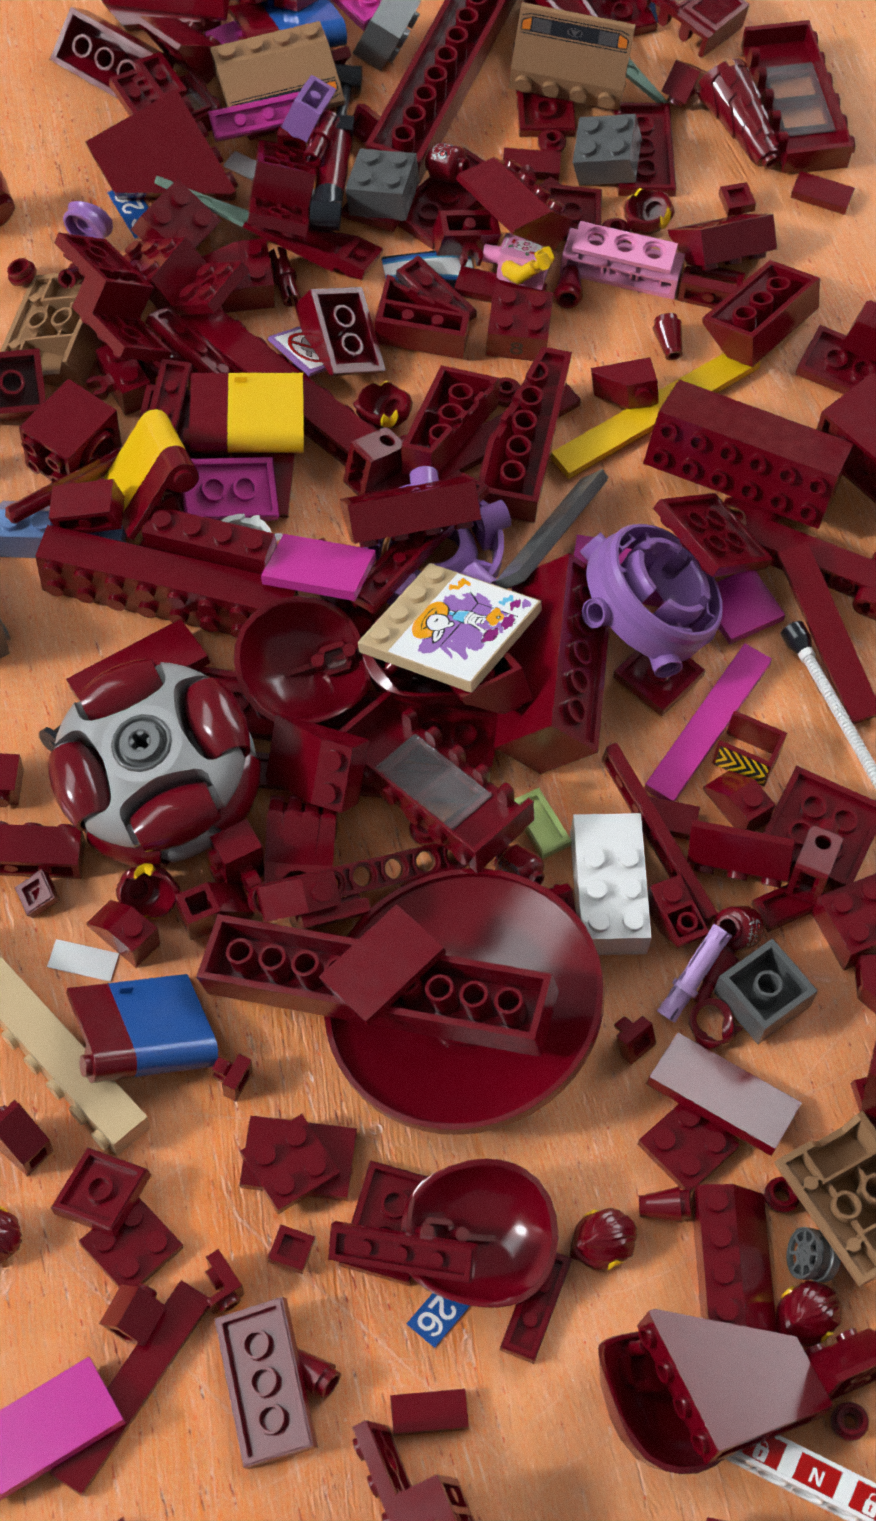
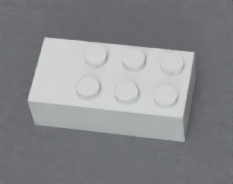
M641 813L574 814L570 837L572 840L571 852L577 916L593 939L598 955L647 954L652 937Z

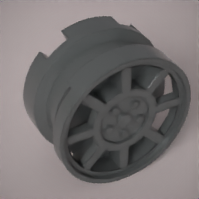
M800 1227L792 1234L786 1254L790 1273L795 1278L823 1283L832 1280L838 1272L841 1260L822 1232L814 1228ZM797 1242L798 1246L796 1251H794L795 1243ZM793 1255H796L797 1261L795 1264L793 1262Z

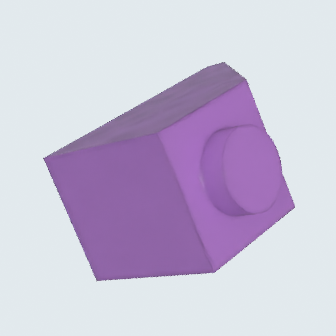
M311 75L295 98L281 128L288 131L291 136L307 142L312 130L318 125L322 113L326 110L337 89Z

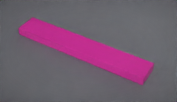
M744 643L645 783L644 789L659 799L674 802L677 800L729 725L733 712L739 711L769 668L772 658Z

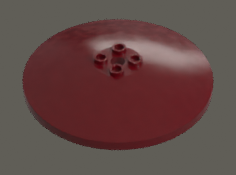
M471 868L439 872L414 880L396 889L371 908V912L364 915L346 937L359 939L397 904L445 948L447 952L445 955L551 973L559 992L541 1057L375 1025L367 1026L364 1023L324 1016L326 1034L334 1058L350 1085L363 1100L386 1117L407 1127L437 1134L464 1135L495 1130L513 1124L547 1105L569 1085L587 1061L595 1045L604 1013L605 987L601 962L593 939L577 914L560 897L535 881L517 874L485 868L476 873Z

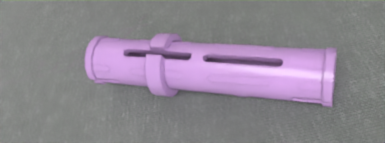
M715 924L712 925L708 935L700 944L685 970L678 979L675 978L672 984L674 986L657 1009V1012L676 1023L691 997L695 998L698 994L697 988L724 946L731 939V934Z

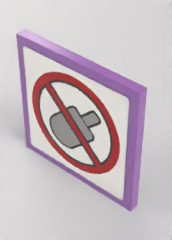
M301 327L268 337V341L293 362L292 365L299 371L302 370L308 376L327 370L303 335Z

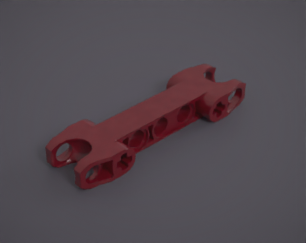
M733 497L725 498L724 503L774 559L770 566L783 570L777 557L778 552L808 542L827 587L853 597L852 607L854 610L876 621V552L871 559L781 525L782 516ZM731 508L738 509V510H740L741 512L734 511V510L731 509Z

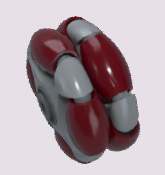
M152 658L133 660L108 669L92 679L78 692L80 701L73 703L61 723L54 750L48 758V768L52 791L60 809L78 830L84 831L87 834V841L101 854L132 867L151 863L154 866L165 868L170 862L185 860L204 852L211 847L210 836L245 820L257 796L260 784L261 762L255 758L254 742L240 703L219 679L209 678L197 670L182 665L164 662L156 665Z

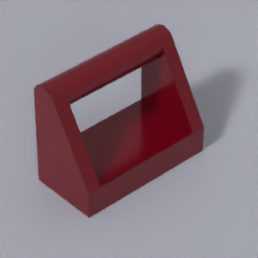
M686 264L677 301L713 309L743 283L745 273L721 267L701 270L700 265ZM691 273L698 274V275H702V276H707V277H711V278H715V279H720V280H724V281H728V282H733V283H736V285L730 284V283L721 282V281H717V280H712V279H708V278H704V277H699V276L691 275Z

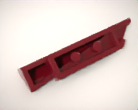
M101 0L126 31L143 30L136 22L139 16L177 17L185 24L191 21L199 28H204L206 19L226 21L230 0Z

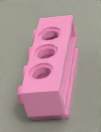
M580 221L578 229L570 228L562 254L560 274L565 266L573 265L579 269L580 278L674 300L682 273L685 254L676 252L678 243ZM622 240L630 241L631 244H630V243H626V242H622ZM651 247H657L660 250L652 249Z

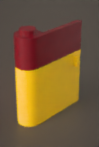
M191 373L189 427L183 428L184 446H190V453H304L303 373Z
M157 409L143 414L103 478L114 479L125 496L122 526L128 538L135 540L167 488L179 493L188 492L197 485L199 480V473L167 414Z

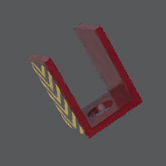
M734 711L727 734L772 755L769 761L724 741H719L712 763L727 771L731 770L755 779L759 785L765 787L788 733L743 713Z

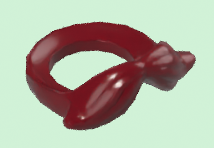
M715 998L703 999L696 1003L690 1011L689 1025L695 1037V1042L707 1049H715L722 1044L730 1043L735 1039L737 1033L743 1029L741 1026L735 1025L729 1006L722 1000ZM705 1005L716 1006L722 1013L723 1039L720 1041L709 1037L697 1024V1014Z

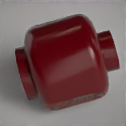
M523 844L508 845L494 860L495 870L517 874L540 885L544 881L543 859Z

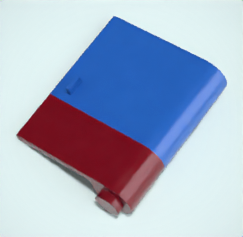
M274 0L262 1L257 4L232 5L228 9V12L242 31V36L238 37V41L320 21L330 48L347 44L345 21L330 0H318L299 11L275 7Z
M188 974L67 988L66 994L86 1043L85 1053L80 1056L79 1060L80 1072L83 1077H87L90 1083L213 1067L218 1059L216 1038Z

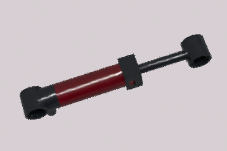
M335 64L345 98V105L337 106L336 117L340 118V122L333 133V142L330 148L325 150L319 164L314 198L311 200L309 225L312 229L340 231L349 157L354 141V116H348L347 114L350 94H361L362 66Z

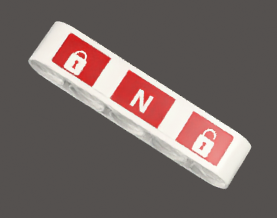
M777 1436L725 1458L733 1464L846 1521H876V1483L782 1436Z

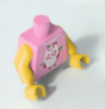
M507 233L501 246L485 244L482 261L498 264L497 278L499 280L542 290L549 267L555 260V257L550 247H544L512 233Z

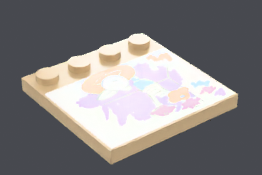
M429 563L358 641L359 652L472 693L542 611L541 601Z

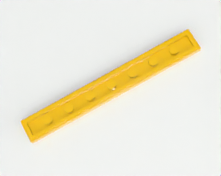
M723 353L679 379L718 393L760 369L761 361L750 367L727 358ZM679 379L658 390L659 404L623 410L552 451L550 459L570 479L653 431L658 411Z

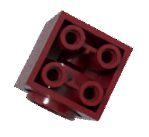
M67 379L19 427L21 445L24 450L27 467L36 474L41 473L49 478L51 483L122 446L117 410L70 379Z

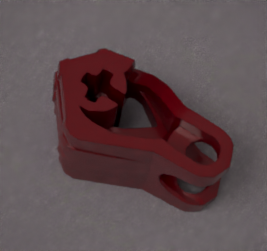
M295 794L289 795L288 802H285L284 796H271L267 813L263 883L333 867L338 812L307 801L303 803V799Z

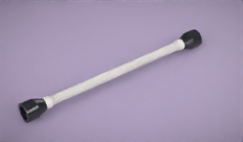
M796 621L787 625L781 631L784 642L790 650L798 655L801 662L805 663L828 707H830L834 717H836L841 730L876 789L875 761L855 726H853L852 720L840 699H838L836 692H834L819 662H817L809 631L802 621Z

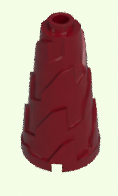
M733 58L736 65L729 66L724 61L710 69L699 80L698 84L701 90L696 88V94L702 104H705L716 119L722 123L732 138L737 140L749 159L758 167L770 168L779 161L781 153L778 147L779 142L769 124L770 119L762 105L761 96L750 75V69L745 61L740 58Z

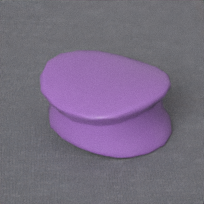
M70 202L68 204V211L63 216L64 226L69 234L105 239L111 234L113 229L110 216L100 207L88 202Z

